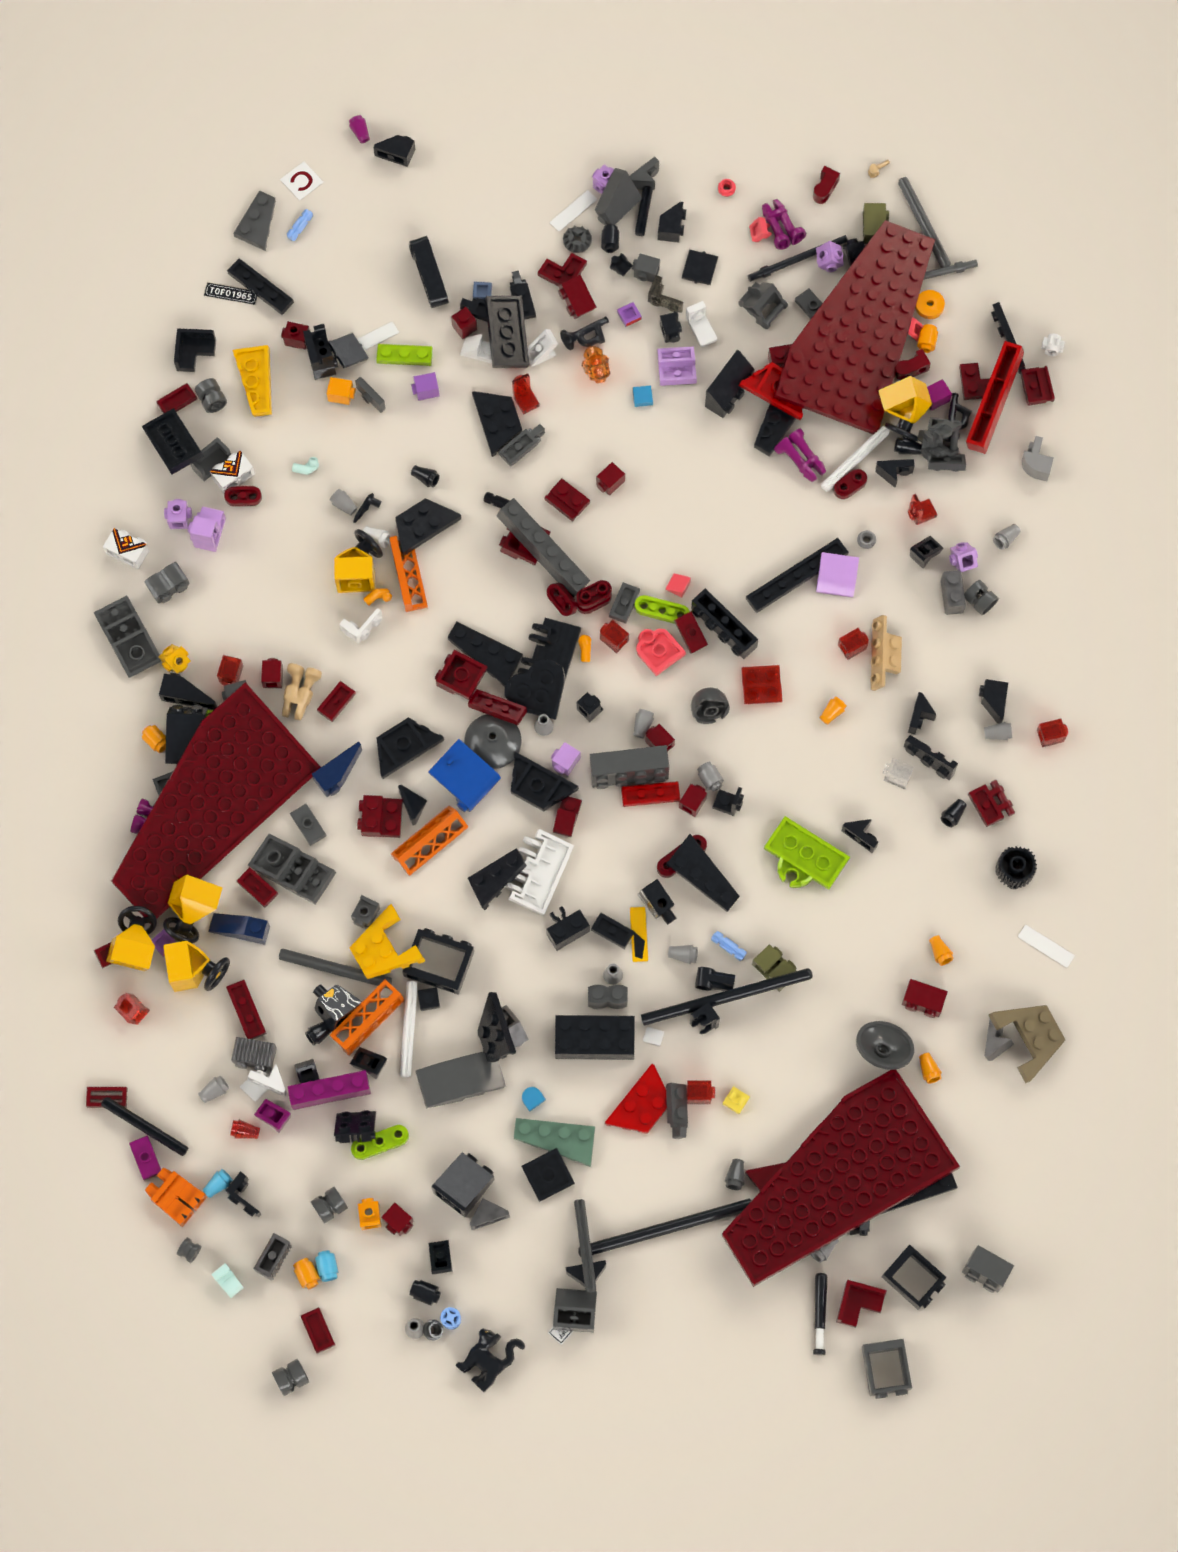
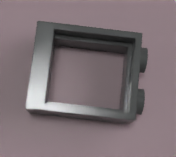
M904 1339L863 1344L862 1353L870 1396L880 1399L888 1397V1393H895L896 1396L908 1394V1390L912 1389ZM898 1350L904 1385L875 1389L869 1354Z

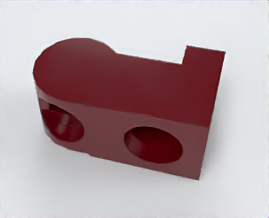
M827 166L823 167L820 176L821 182L814 187L813 199L818 204L827 202L840 180V173Z
M923 349L916 351L914 358L897 363L895 376L898 380L909 376L916 377L929 371L931 363Z

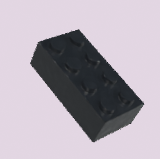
M555 1015V1059L634 1060L635 1016Z

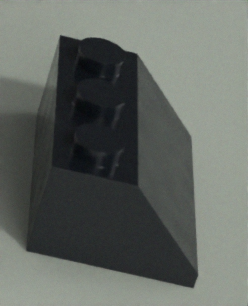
M736 350L706 390L705 407L722 418L727 413L730 414L734 409L736 400H740L743 397L745 389L739 386L740 382L752 376L755 370L739 350Z

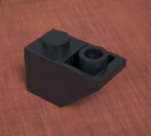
M684 202L677 203L660 215L658 240L679 243L680 236L684 235V225H681L682 220L686 219L687 209H683Z

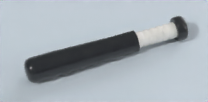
M817 1273L815 1275L816 1348L813 1350L814 1355H825L826 1353L825 1349H823L828 1278L825 1273Z

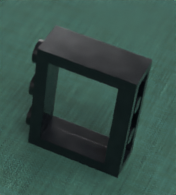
M424 928V930L418 929L412 947L416 945L419 949L422 939L465 952L455 981L412 967L413 964L403 969V976L459 995L474 955V947L467 941H454L453 937L442 934V936H439L433 930Z

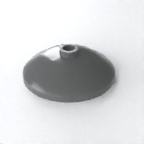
M486 714L478 717L469 725L465 733L464 743L490 767L497 769L510 764L514 760V754L520 752L522 739L517 725ZM493 734L496 738L490 739L489 736Z
M874 1021L862 1026L857 1034L856 1046L859 1053L866 1061L878 1068L887 1070L900 1069L908 1065L913 1058V1041L897 1025L884 1021Z

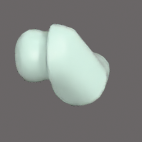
M311 457L305 465L293 463L292 472L309 475L318 469L319 460L316 457Z

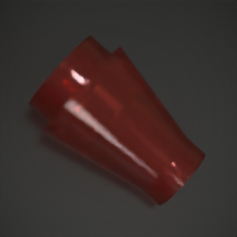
M240 1119L238 1121L233 1120L230 1136H234V1139H258L260 1127Z

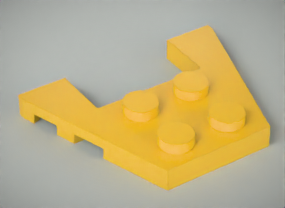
M392 904L349 947L367 979L390 973L391 970L396 968H407L410 964L416 962L418 964L425 962L416 945L398 956L384 930L401 920Z

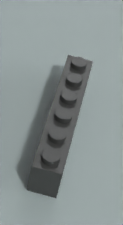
M515 498L500 509L496 515L498 519L558 583L564 585L573 598L581 589L587 586L590 579Z

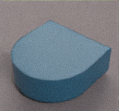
M535 1087L525 1089L522 1094V1101L529 1112L546 1101L542 1093Z

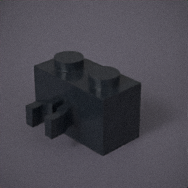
M561 906L559 910L562 913V920L555 916L554 912L550 913L552 920L557 923L547 928L546 933L556 951L590 932V925L580 909L566 917L565 909Z

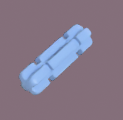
M308 209L302 212V216H299L292 226L293 229L288 231L287 237L290 240L295 241L298 234L308 224L307 221H310L313 217V213Z
M719 931L713 934L711 940L714 943H719L721 948L731 955L734 954V957L739 961L744 959L747 954L744 949H739L737 944L727 937L724 938V935Z

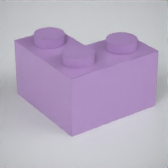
M202 507L201 512L194 516L193 522H190L188 526V533H190V539L194 547L216 552L226 520L224 511Z

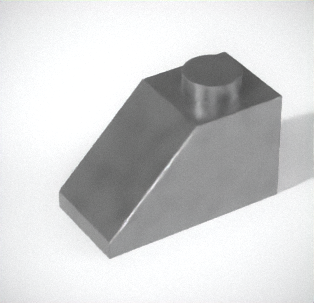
M505 1005L502 1007V1011L514 1047H519L529 1039L520 1021L509 1007Z

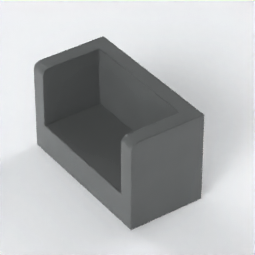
M218 437L201 450L204 457L191 464L192 470L204 482L211 477L210 471L216 464L226 461L231 455L229 448Z

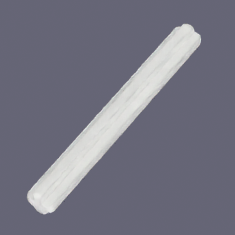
M882 426L821 483L822 489L826 492L830 491L837 481L847 475L889 435V429Z
M407 981L400 1068L401 1077L406 1078L411 1076L418 985L416 981Z

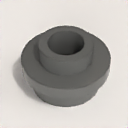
M429 1320L424 1325L423 1333L428 1340H437L443 1334V1326L437 1320Z

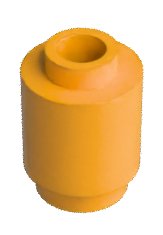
M925 324L920 330L917 347L923 349L925 353H930L936 348L938 337L936 326Z
M156 725L147 726L142 731V739L154 751L158 753L164 752L166 750V735Z
M308 1258L301 1259L293 1265L294 1273L302 1288L307 1287L309 1290L319 1284L317 1281L320 1280V1277L312 1261H309Z

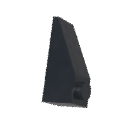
M164 673L159 691L161 701L186 706L200 705L203 708H208V710H214L217 707L213 699L181 677V675Z

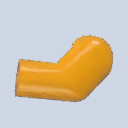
M376 588L364 597L363 600L370 606L377 599L383 598L385 602L390 601L392 594L387 588Z
M582 635L578 640L581 649V661L590 662L591 637Z

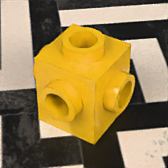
M173 644L165 648L162 654L158 656L163 662L162 666L168 672L172 671L176 674L183 672L188 667L187 664L191 662L187 657L189 655L182 646L178 647Z

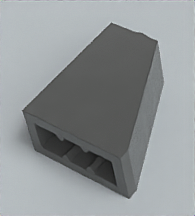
M615 168L599 199L595 211L598 215V220L603 225H615L642 199L627 171Z

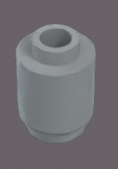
M711 762L704 763L697 769L699 772L698 776L707 790L716 791L722 787L724 780Z

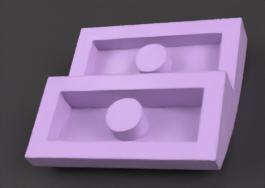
M694 346L657 349L660 386L697 383Z
M822 552L816 592L853 597L859 557Z

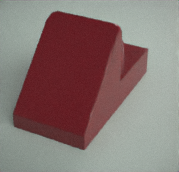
M569 796L562 800L560 808L557 810L553 833L572 837L582 800Z

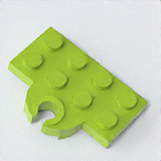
M784 816L764 846L766 851L779 858L777 873L782 882L786 880L787 873L793 872L796 874L797 878L791 881L789 886L792 888L804 887L814 880L829 890L850 859V856Z

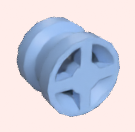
M449 1307L442 1311L440 1319L445 1328L453 1330L459 1327L461 1315L457 1309Z

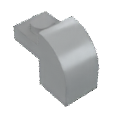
M1036 436L1034 442H1030L1028 451H1024L1022 467L1030 477L1047 481L1054 457L1039 454L1043 437Z

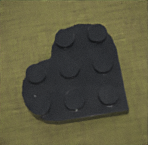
M551 659L538 660L529 668L528 673L515 674L507 681L504 696L508 701L525 706L527 713L538 716L546 714L550 719L556 720L565 684L564 668L558 662Z

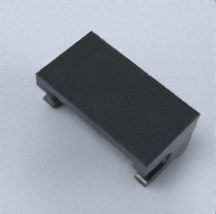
M709 1002L690 1016V1025L692 1027H696L699 1024L702 1027L706 1026L705 1029L699 1032L701 1035L706 1034L713 1028L717 1029L719 1027L720 1017Z

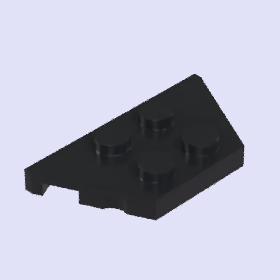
M473 391L474 403L491 456L493 457L503 446H506L522 432V427L512 397Z
M425 498L396 516L395 521L402 555L405 556L461 520V514Z
M409 717L376 737L381 778H386L444 741V737L430 731L424 725L417 724L416 721Z
M517 752L514 754L513 780L511 782L512 795L545 811L578 791V785Z
M489 992L477 1031L487 1062H496L499 1059L506 1058L508 1054L514 1055L516 1050L497 993Z

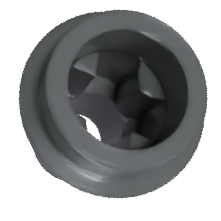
M732 1160L724 1180L727 1188L741 1190L744 1185L743 1160Z

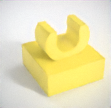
M733 1086L723 1101V1105L740 1114L750 1096Z

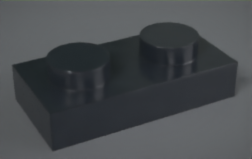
M603 913L599 914L591 928V931L623 949L626 948L634 935L633 930Z

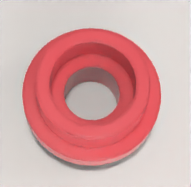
M723 179L718 184V192L722 196L728 197L735 193L736 185L732 180Z

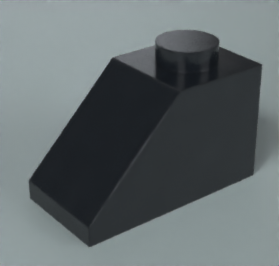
M400 135L376 143L373 147L376 157L408 167L416 150L414 140L408 136Z
M985 679L984 685H980L979 696L982 697L981 704L997 724L1002 723L1008 682Z

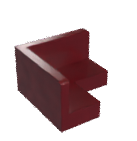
M847 1280L836 1323L856 1328L861 1308L881 1313L887 1290Z

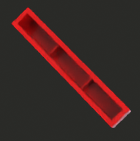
M1007 341L1003 343L966 440L967 447L970 450L983 454L987 452L1024 355L1021 345Z

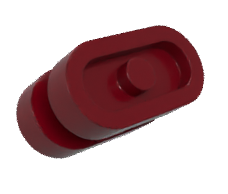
M600 580L581 589L576 595L578 611L582 614H589L609 604L612 599L611 584L605 580Z

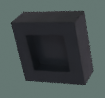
M437 987L418 990L421 1011L440 1008Z

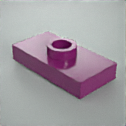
M148 1135L130 1142L129 1145L143 1180L145 1181L158 1175L161 1167Z

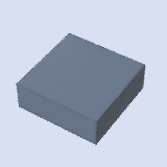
M474 282L473 299L485 300L486 296H491V282Z

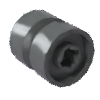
M214 378L201 381L194 389L207 413L217 412L227 404V399L223 392L220 391L221 389Z
M978 580L967 589L964 596L970 604H975L974 608L981 615H984L998 602L999 598L992 591H987L988 587L981 580Z
M335 1187L327 1190L324 1197L318 1196L311 1201L324 1224L334 1218V1213L340 1214L348 1209Z
M298 1359L288 1363L286 1369L281 1367L272 1372L283 1396L293 1392L295 1386L300 1388L309 1383V1379Z

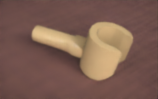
M886 160L878 165L871 164L868 170L870 178L877 177L880 174L879 170L890 164V161Z

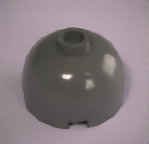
M703 688L695 693L691 701L692 715L698 723L702 724L715 723L716 720L714 719L725 718L730 710L725 694L718 688Z

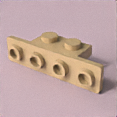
M886 615L873 619L870 682L871 690L874 691L885 686L886 672L893 674L901 673L902 637L886 633Z

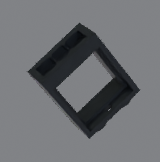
M910 1244L882 1275V1278L917 1310L921 1306L926 1308L933 1300L930 1296L935 1291L939 1293L946 1285L943 1281L947 1278ZM910 1257L937 1280L920 1301L892 1278Z

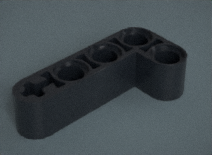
M424 236L409 241V249L413 260L416 262L430 307L435 308L449 303L428 237Z

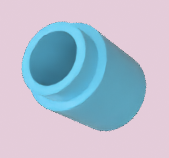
M330 1250L319 1252L318 1256L315 1257V1262L322 1282L337 1279V1273L339 1272L335 1254L330 1253Z

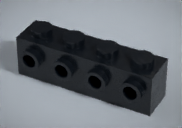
M706 588L692 600V613L697 618H701L710 631L714 630L718 634L720 641L724 644L727 643L736 656H741L745 659L757 648L758 638Z

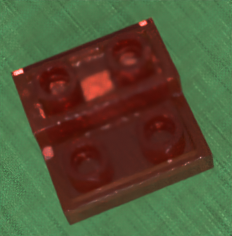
M779 665L741 667L744 704L782 702Z

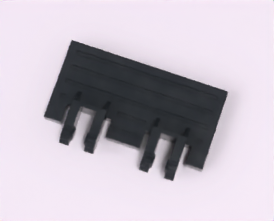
M549 618L544 619L543 625L533 623L532 629L547 634V637L530 634L528 639L545 646L536 644L532 659L522 657L521 663L532 666L538 660L551 659L563 666L566 680L581 627ZM519 668L517 673H528L529 670Z

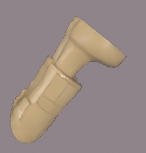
M289 663L287 671L292 677V682L285 688L282 716L288 718L292 705L296 704L295 720H301L307 706L311 702L313 692L310 689L314 682L321 678L322 672L314 668H307L305 672L302 666ZM305 672L304 685L303 687L299 688L300 682Z

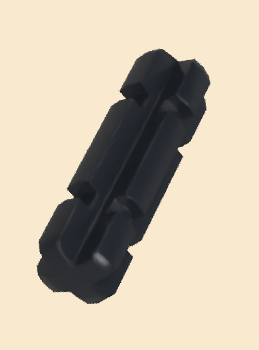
M486 492L484 496V502L488 504L493 503V506L502 508L510 501L498 495L494 496L490 492Z

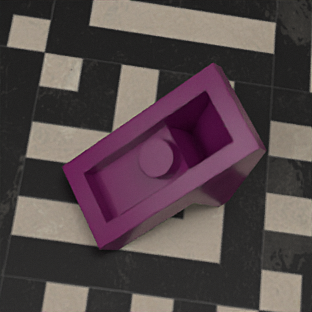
M267 1099L263 1101L254 1114L278 1133H280L291 1118L290 1112Z

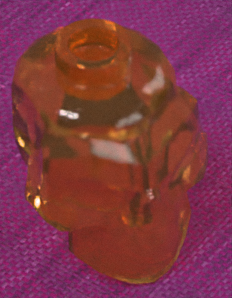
M589 346L584 351L585 360L582 361L581 367H583L591 381L603 383L611 374L609 357L603 355L602 349L596 346Z

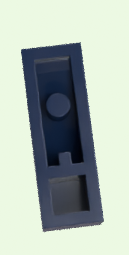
M359 741L312 773L313 780L326 797L337 794L345 783L362 752Z
M213 913L208 932L265 945L270 925L267 920L250 916Z

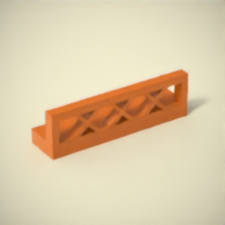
M397 536L389 537L405 611L409 612L427 608L428 605L415 549L403 556L399 549L401 545L400 541L397 540ZM407 560L414 563L411 572L404 569L403 565ZM411 577L418 580V584L414 589L407 584ZM414 594L422 597L423 603L412 605L411 599Z
M449 805L395 849L391 856L400 863L405 872L410 876L465 831L468 825L458 811ZM457 819L461 826L456 830H450L451 823ZM445 833L444 840L441 843L436 842L437 835ZM431 845L430 851L426 855L421 854L423 846ZM410 857H416L415 864L408 868L405 861Z
M384 980L330 1034V1037L350 1056L405 1001L402 994L387 980ZM385 987L393 992L388 998H380V992ZM377 1002V1009L374 1012H366V1006L369 1003ZM363 1016V1023L360 1026H352V1020L355 1017ZM349 1030V1037L342 1042L337 1035L341 1031Z

